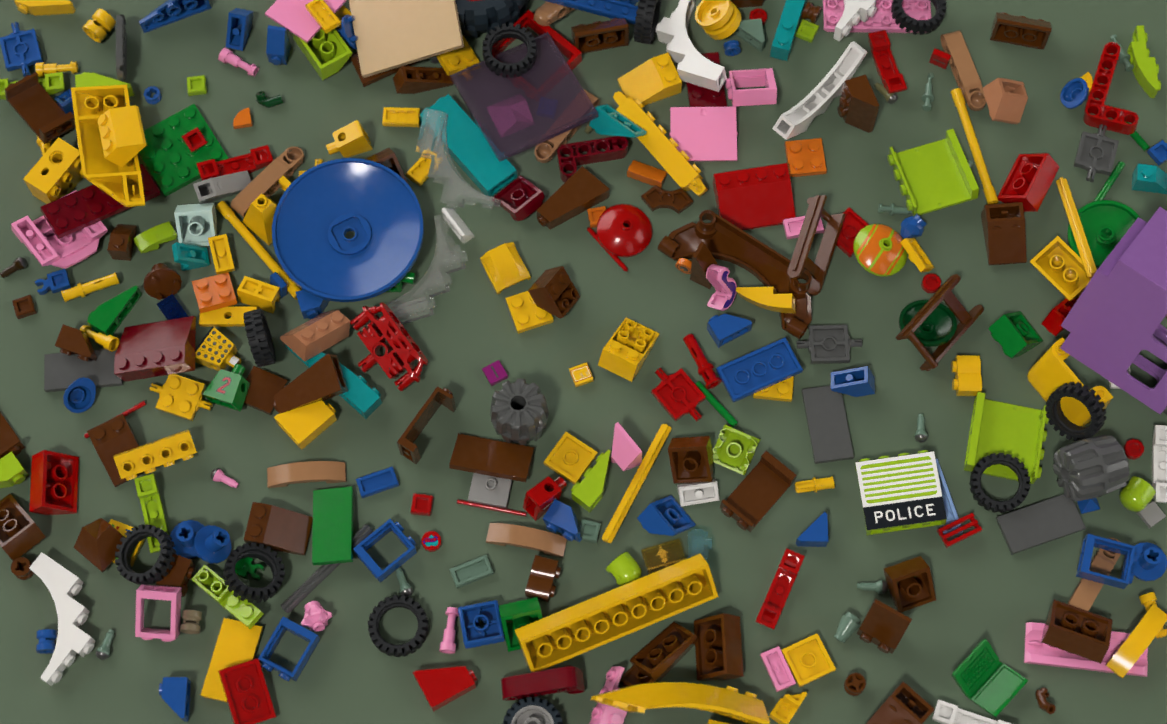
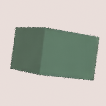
M742 20L734 34L762 52L765 43L762 20Z

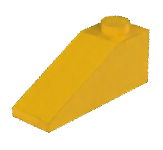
M14 0L17 9L21 13H28L34 16L74 14L76 11L69 0Z

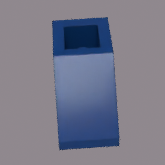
M554 499L543 517L547 525L546 528L553 533H562V536L569 541L574 539L580 542L582 538L573 509Z

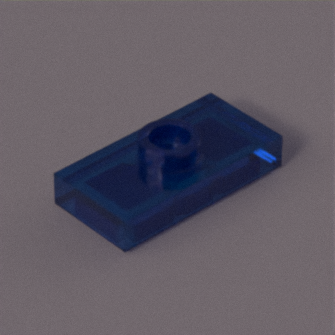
M173 294L157 303L158 308L167 320L188 317Z

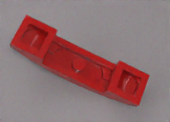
M886 30L868 33L872 56L887 92L890 94L907 90L902 73L899 74L890 49L891 43Z
M265 145L250 149L249 154L215 162V159L196 163L203 181L246 170L248 173H252L269 165L273 158L269 146Z
M786 548L755 622L770 629H775L805 556Z

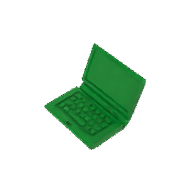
M985 638L952 672V677L963 694L994 717H997L1028 682L1026 678L999 661L998 656Z

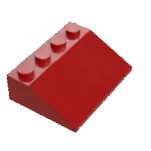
M787 163L714 174L713 188L719 216L741 230L782 225L783 220L796 217Z

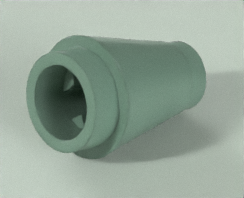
M846 612L845 615H842L834 637L845 643L860 626L861 620L855 615Z

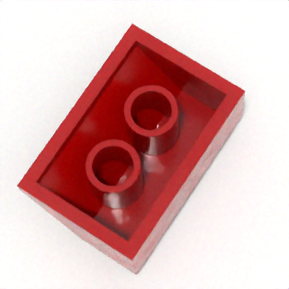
M1049 153L1019 154L997 196L998 201L1003 203L1022 202L1024 212H1037L1059 169L1058 164Z
M43 450L32 456L29 512L43 515L77 513L79 457Z

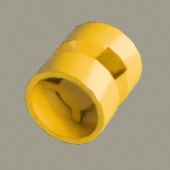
M98 9L92 15L93 20H88L82 29L92 40L101 43L107 36V32H110L116 26V21L109 13L103 9Z

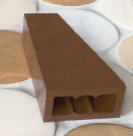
M582 166L536 210L537 221L543 227L547 226L551 230L608 199L610 189Z
M330 353L325 355L273 396L276 411L280 414L348 392L337 355Z

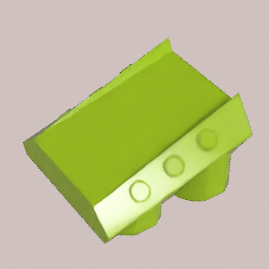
M724 425L713 448V462L745 476L760 439L731 426Z

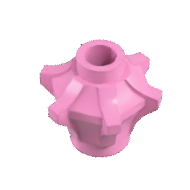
M311 601L304 607L305 615L301 625L302 627H309L310 631L320 632L328 625L327 621L332 617V614L323 609L318 601Z

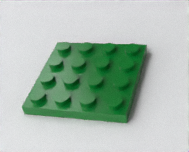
M195 104L144 130L147 145L139 152L140 157L165 197L201 178L196 163L215 159V162L229 159ZM198 127L207 144L191 152L181 136Z

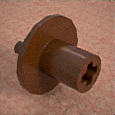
M158 263L151 268V272L144 278L143 287L149 296L161 300L175 295L181 288L182 280L179 273L175 270L168 268L163 263Z

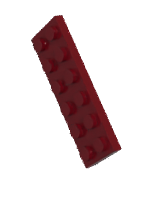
M140 164L146 202L160 196V190L143 164ZM94 184L40 207L42 214L58 239L132 208L125 207Z

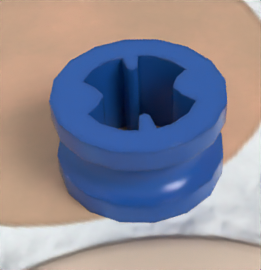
M730 40L725 42L723 45L725 55L735 56L741 52L739 41Z
M150 86L144 91L147 103L154 105L160 102L162 96L157 87Z

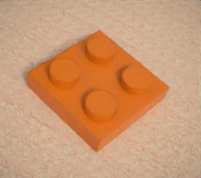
M822 138L785 141L784 145L790 177L826 174Z
M229 272L191 281L200 313L237 304Z

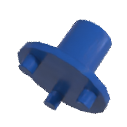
M347 14L342 17V28L336 31L345 43H348L353 49L357 50L356 40L358 38L354 34L352 22L355 18L353 15Z
M187 520L174 527L170 536L172 538L171 541L175 544L173 548L176 550V555L188 559L198 556L194 549L193 540L195 534L204 527L203 524L198 521Z
M214 525L202 527L195 534L193 540L194 549L198 557L211 564H218L224 561L230 555L232 549L229 533Z
M1149 542L1135 545L1137 560L1131 569V572H1134V576L1143 581H1155L1160 578L1167 568L1166 555L1162 549Z

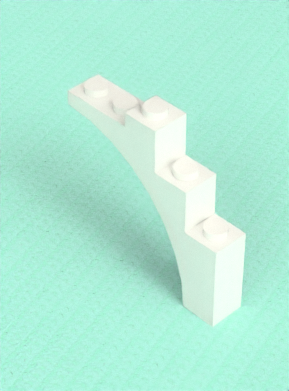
M680 0L678 7L672 12L670 18L663 17L662 21L657 24L656 33L658 40L668 44L666 52L669 53L672 62L679 63L677 72L681 81L719 92L727 79L725 68L702 56L691 43L688 37V25L690 16L696 6L695 0Z
M843 0L844 12L835 26L833 39L840 42L844 36H848L853 25H857L860 20L866 22L869 17H873L877 10L875 7L876 0Z
M851 42L822 81L797 105L781 114L772 129L785 140L805 132L813 119L825 113L832 100L842 95L844 82L852 78L868 52L856 42Z
M41 552L29 569L49 589L55 602L58 616V636L55 650L49 665L40 677L52 687L54 683L56 684L62 678V672L65 668L72 665L75 655L79 654L84 658L86 654L88 655L93 650L96 641L78 628L79 625L86 622L89 611L83 605L72 598L81 591L82 580Z

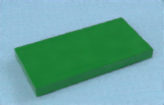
M352 486L313 490L312 564L315 566L353 562Z

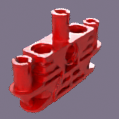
M380 303L378 307L363 306V312L350 321L351 325L354 324L353 328L357 331L368 321H371L367 325L368 327H364L363 331L357 333L370 351V354L358 363L359 367L362 366L360 369L366 373L367 370L378 362L389 379H396L398 375L407 370L406 374L394 382L396 386L399 385L397 388L400 391H403L414 381L419 383L422 367L424 364H428V360L385 303ZM382 312L383 316L379 317L377 313ZM382 346H384L386 350L383 356L380 353V348ZM416 359L419 361L417 366L413 363Z

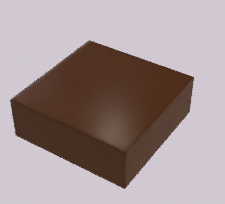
M31 295L12 300L18 319L37 314Z

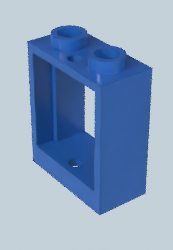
M391 519L353 548L357 557L380 583L417 553L415 541L410 536L406 537L402 533L404 531L403 527L397 521L394 523ZM392 531L408 550L384 570H381L366 551Z
M1087 534L1083 539L1076 577L1124 589L1133 581L1134 572H1131V569L1137 560L1136 546ZM1094 547L1125 555L1120 579L1089 571Z
M282 617L258 658L262 663L261 667L269 672H272V670L279 672L278 676L286 681L290 679L297 681L318 645L320 638L314 632ZM286 630L309 642L293 672L269 660Z

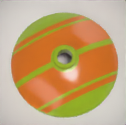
M871 224L862 228L855 237L853 244L855 257L859 264L873 275L881 277L892 276L898 273L907 261V252L900 243L903 238L891 227L882 224Z

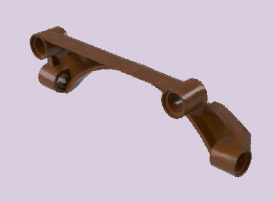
M711 210L702 211L697 224L691 222L672 231L669 236H665L661 240L657 250L675 261L679 258L691 259L702 241L706 244L714 259L724 260L742 267L753 274L765 287H774L777 294L792 293L796 299L795 313L779 312L781 327L799 340L805 334L812 320L811 296L806 293L810 288L812 275L809 271L804 269L799 278H790L787 271L791 260ZM710 220L711 223H704L703 221ZM804 279L806 283H800L798 280Z

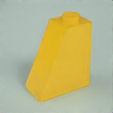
M322 400L274 416L276 423L301 450L337 420L335 416L336 410L329 403L326 405Z

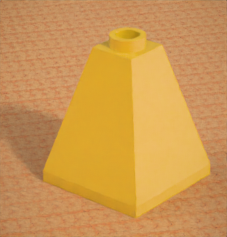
M261 193L251 203L242 223L269 246L273 242L272 223L277 204Z

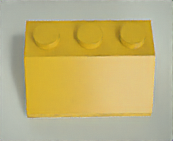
M138 106L108 109L97 120L104 157L112 163L124 167L147 145Z
M1059 236L1053 239L1030 261L1069 301L1079 297L1091 280L1086 276L1081 258Z

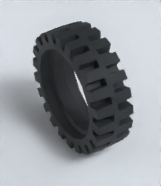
M639 0L634 25L635 42L653 43L661 10V0Z
M893 0L891 12L892 18H895L896 24L900 23L899 27L901 29L906 27L905 31L908 33L910 30H913L912 34L916 35L919 31L920 35H924L925 31L928 34L939 27L947 6L946 0H930L936 9V13L928 20H916L908 16L902 8L903 0Z
M505 23L502 24V28L496 26L495 31L491 29L489 35L486 34L485 40H483L482 51L485 65L487 68L489 67L492 73L495 71L497 76L502 74L503 78H506L507 75L510 78H514V74L519 77L521 72L526 74L536 61L537 48L534 36L532 37L530 31L527 32V28L523 27L521 29V25L517 24L514 27L513 23H509V27H506ZM516 38L525 43L528 51L521 61L506 64L499 62L493 57L492 48L501 39Z
M262 309L245 312L243 317L246 335L257 367L276 363L274 344Z
M1070 382L1069 384H1063L1050 395L1045 407V411L1048 412L1046 417L1051 418L1049 421L1050 425H1055L1053 429L1055 431L1060 430L1059 435L1063 437L1066 434V439L1071 440L1073 438V441L1091 438L1102 428L1106 420V409H1102L1105 406L1104 402H1099L1101 397L1099 395L1094 396L1095 391L1093 389L1088 391L1089 386L1084 385L1082 387V383L1075 384ZM1067 396L1081 401L1091 415V425L1082 427L1070 422L1061 410V398Z
M994 453L984 457L976 464L970 476V491L973 493L974 500H977L980 506H984V509L992 510L995 513L1009 512L1025 500L1030 489V476L1028 477V470L1024 468L1025 465L1022 462L1018 461V458H1013L1010 454ZM1001 464L1012 469L1017 475L1019 482L1016 495L1008 501L1000 502L989 498L984 493L980 481L982 473L986 468Z
M148 524L146 526L138 525V528H131L132 532L127 531L125 533L127 538L122 537L120 539L123 543L122 545L118 544L116 547L120 551L115 552V557L118 558L115 560V564L118 565L116 568L125 579L138 585L156 584V581L160 582L163 580L162 575L166 577L169 574L166 571L167 568L172 569L173 566L170 562H175V557L172 556L176 554V550L173 548L175 544L171 541V536L160 528ZM146 537H155L160 544V555L157 562L147 572L136 573L131 567L133 549Z
M252 542L250 546L248 543L243 544L242 547L241 545L238 546L229 555L223 569L224 583L229 585V592L234 591L233 596L235 597L240 595V600L242 601L248 599V603H253L254 600L256 603H260L262 600L267 601L269 598H272L279 590L285 575V571H283L285 567L284 563L281 564V557L277 558L278 553L276 551L270 552L271 547L263 548L264 544L262 543L256 546V542ZM246 557L264 561L273 573L272 582L263 588H252L243 584L235 573L236 563Z
M394 595L392 598L387 597L383 602L381 600L378 606L373 608V612L370 613L368 621L370 638L382 653H386L389 656L400 657L403 655L404 657L408 656L409 653L413 654L417 648L419 649L428 635L427 615L421 605L410 597L407 598L403 595L401 597H398V595ZM403 607L410 610L416 616L418 630L409 642L402 645H393L381 637L379 622L388 610Z

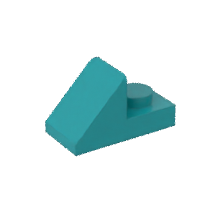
M178 242L172 245L174 262L180 263L182 271L210 265L207 248Z

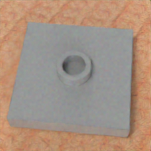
M473 473L468 502L506 509L512 480Z

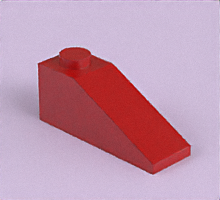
M1079 297L1072 301H1069L1067 298L1052 309L1041 324L1050 333L1057 336L1065 329L1061 324Z

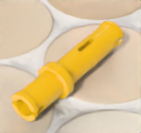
M116 272L84 284L78 283L75 287L62 290L61 294L64 301L67 302L78 297L84 298L89 293L120 284Z

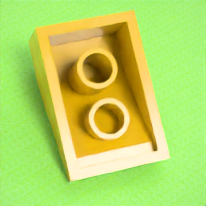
M669 53L653 57L617 79L623 94L627 98L631 96L634 100L638 98L644 106L679 94L682 89V81Z

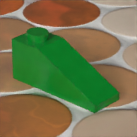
M136 285L99 305L95 311H92L86 321L92 330L106 335H113L143 295L139 287Z

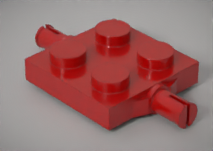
M662 368L657 369L655 374L662 381L651 390L653 396L675 422L689 413L696 422L699 421L702 415L695 408L706 399V396L682 368L668 376Z

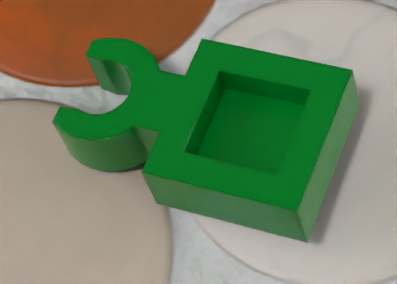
M246 557L236 563L235 573L245 579L248 574H251L253 579L260 580V576L255 575V572L258 569L265 571V568L261 564L253 565L254 560Z

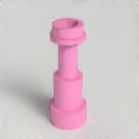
M223 48L218 56L219 61L225 64L229 63L236 68L240 67L246 70L249 76L254 77L258 73L259 67L242 61V58L233 54L227 48Z
M447 607L445 612L448 615L447 627L444 629L443 642L440 643L439 651L446 654H454L456 651V630L454 628L459 612L458 608Z

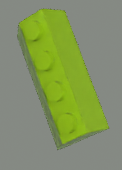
M321 28L308 43L288 31L322 80L337 73L352 55L351 50L336 29L326 34Z

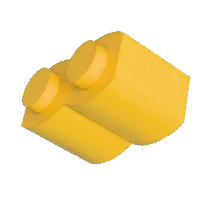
M956 355L955 360L951 362V372H955V379L952 380V389L956 390V396H976L978 392H982L980 355Z

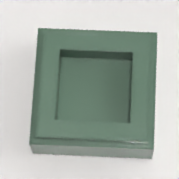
M582 519L579 528L582 541L597 544L601 523Z

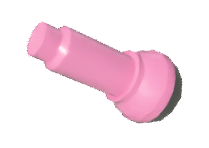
M217 468L211 472L210 477L214 482H222L232 488L238 487L239 483L226 476L221 469Z

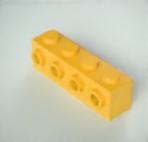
M187 429L113 455L121 479L125 478L128 481L137 478L138 473L145 472V474L154 472L158 466L168 467L174 465L175 460L180 458L183 461L191 459L197 451L190 431Z

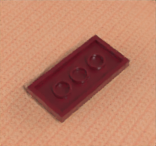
M718 52L701 54L711 62L720 65ZM686 82L689 107H727L724 85L717 92Z

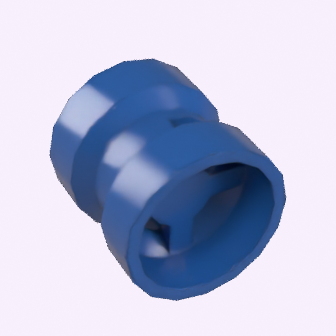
M43 629L37 631V639L39 640L36 645L37 653L51 654L54 652L56 646L55 639L57 638L56 630Z

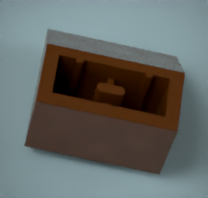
M563 266L545 270L528 290L537 307L560 319L568 313L580 298L578 291Z

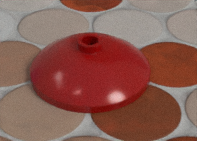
M628 204L611 206L601 214L597 223L598 240L613 255L620 257L638 255L647 248L651 241L652 226L650 220L643 211L635 206Z

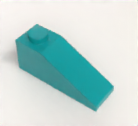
M608 104L595 107L589 126L595 129L596 133L633 138L646 135L644 129Z

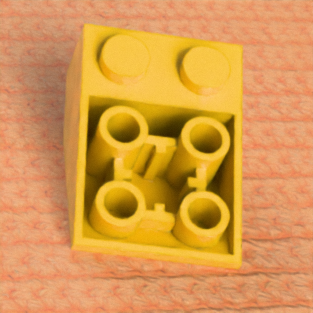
M626 317L602 349L598 366L632 382L660 333Z

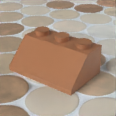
M339 310L326 311L280 336V340L305 362L349 337L350 320Z

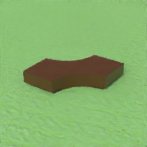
M655 185L641 195V199L652 211L659 208H669L680 214L693 204V200L682 188L675 191H665Z

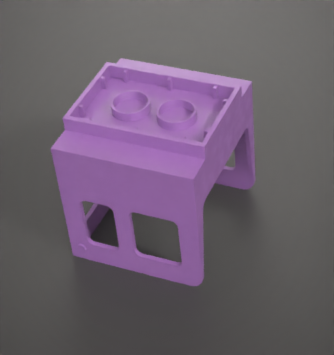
M1159 207L1148 223L1138 217L1101 264L1061 324L1070 334L1060 347V349L1160 415L1167 407V369H1161L1139 353L1142 350H1147L1167 363V329L1160 324L1167 315L1166 210ZM1132 363L1156 378L1157 384L1154 388L1147 387L1128 373V368Z

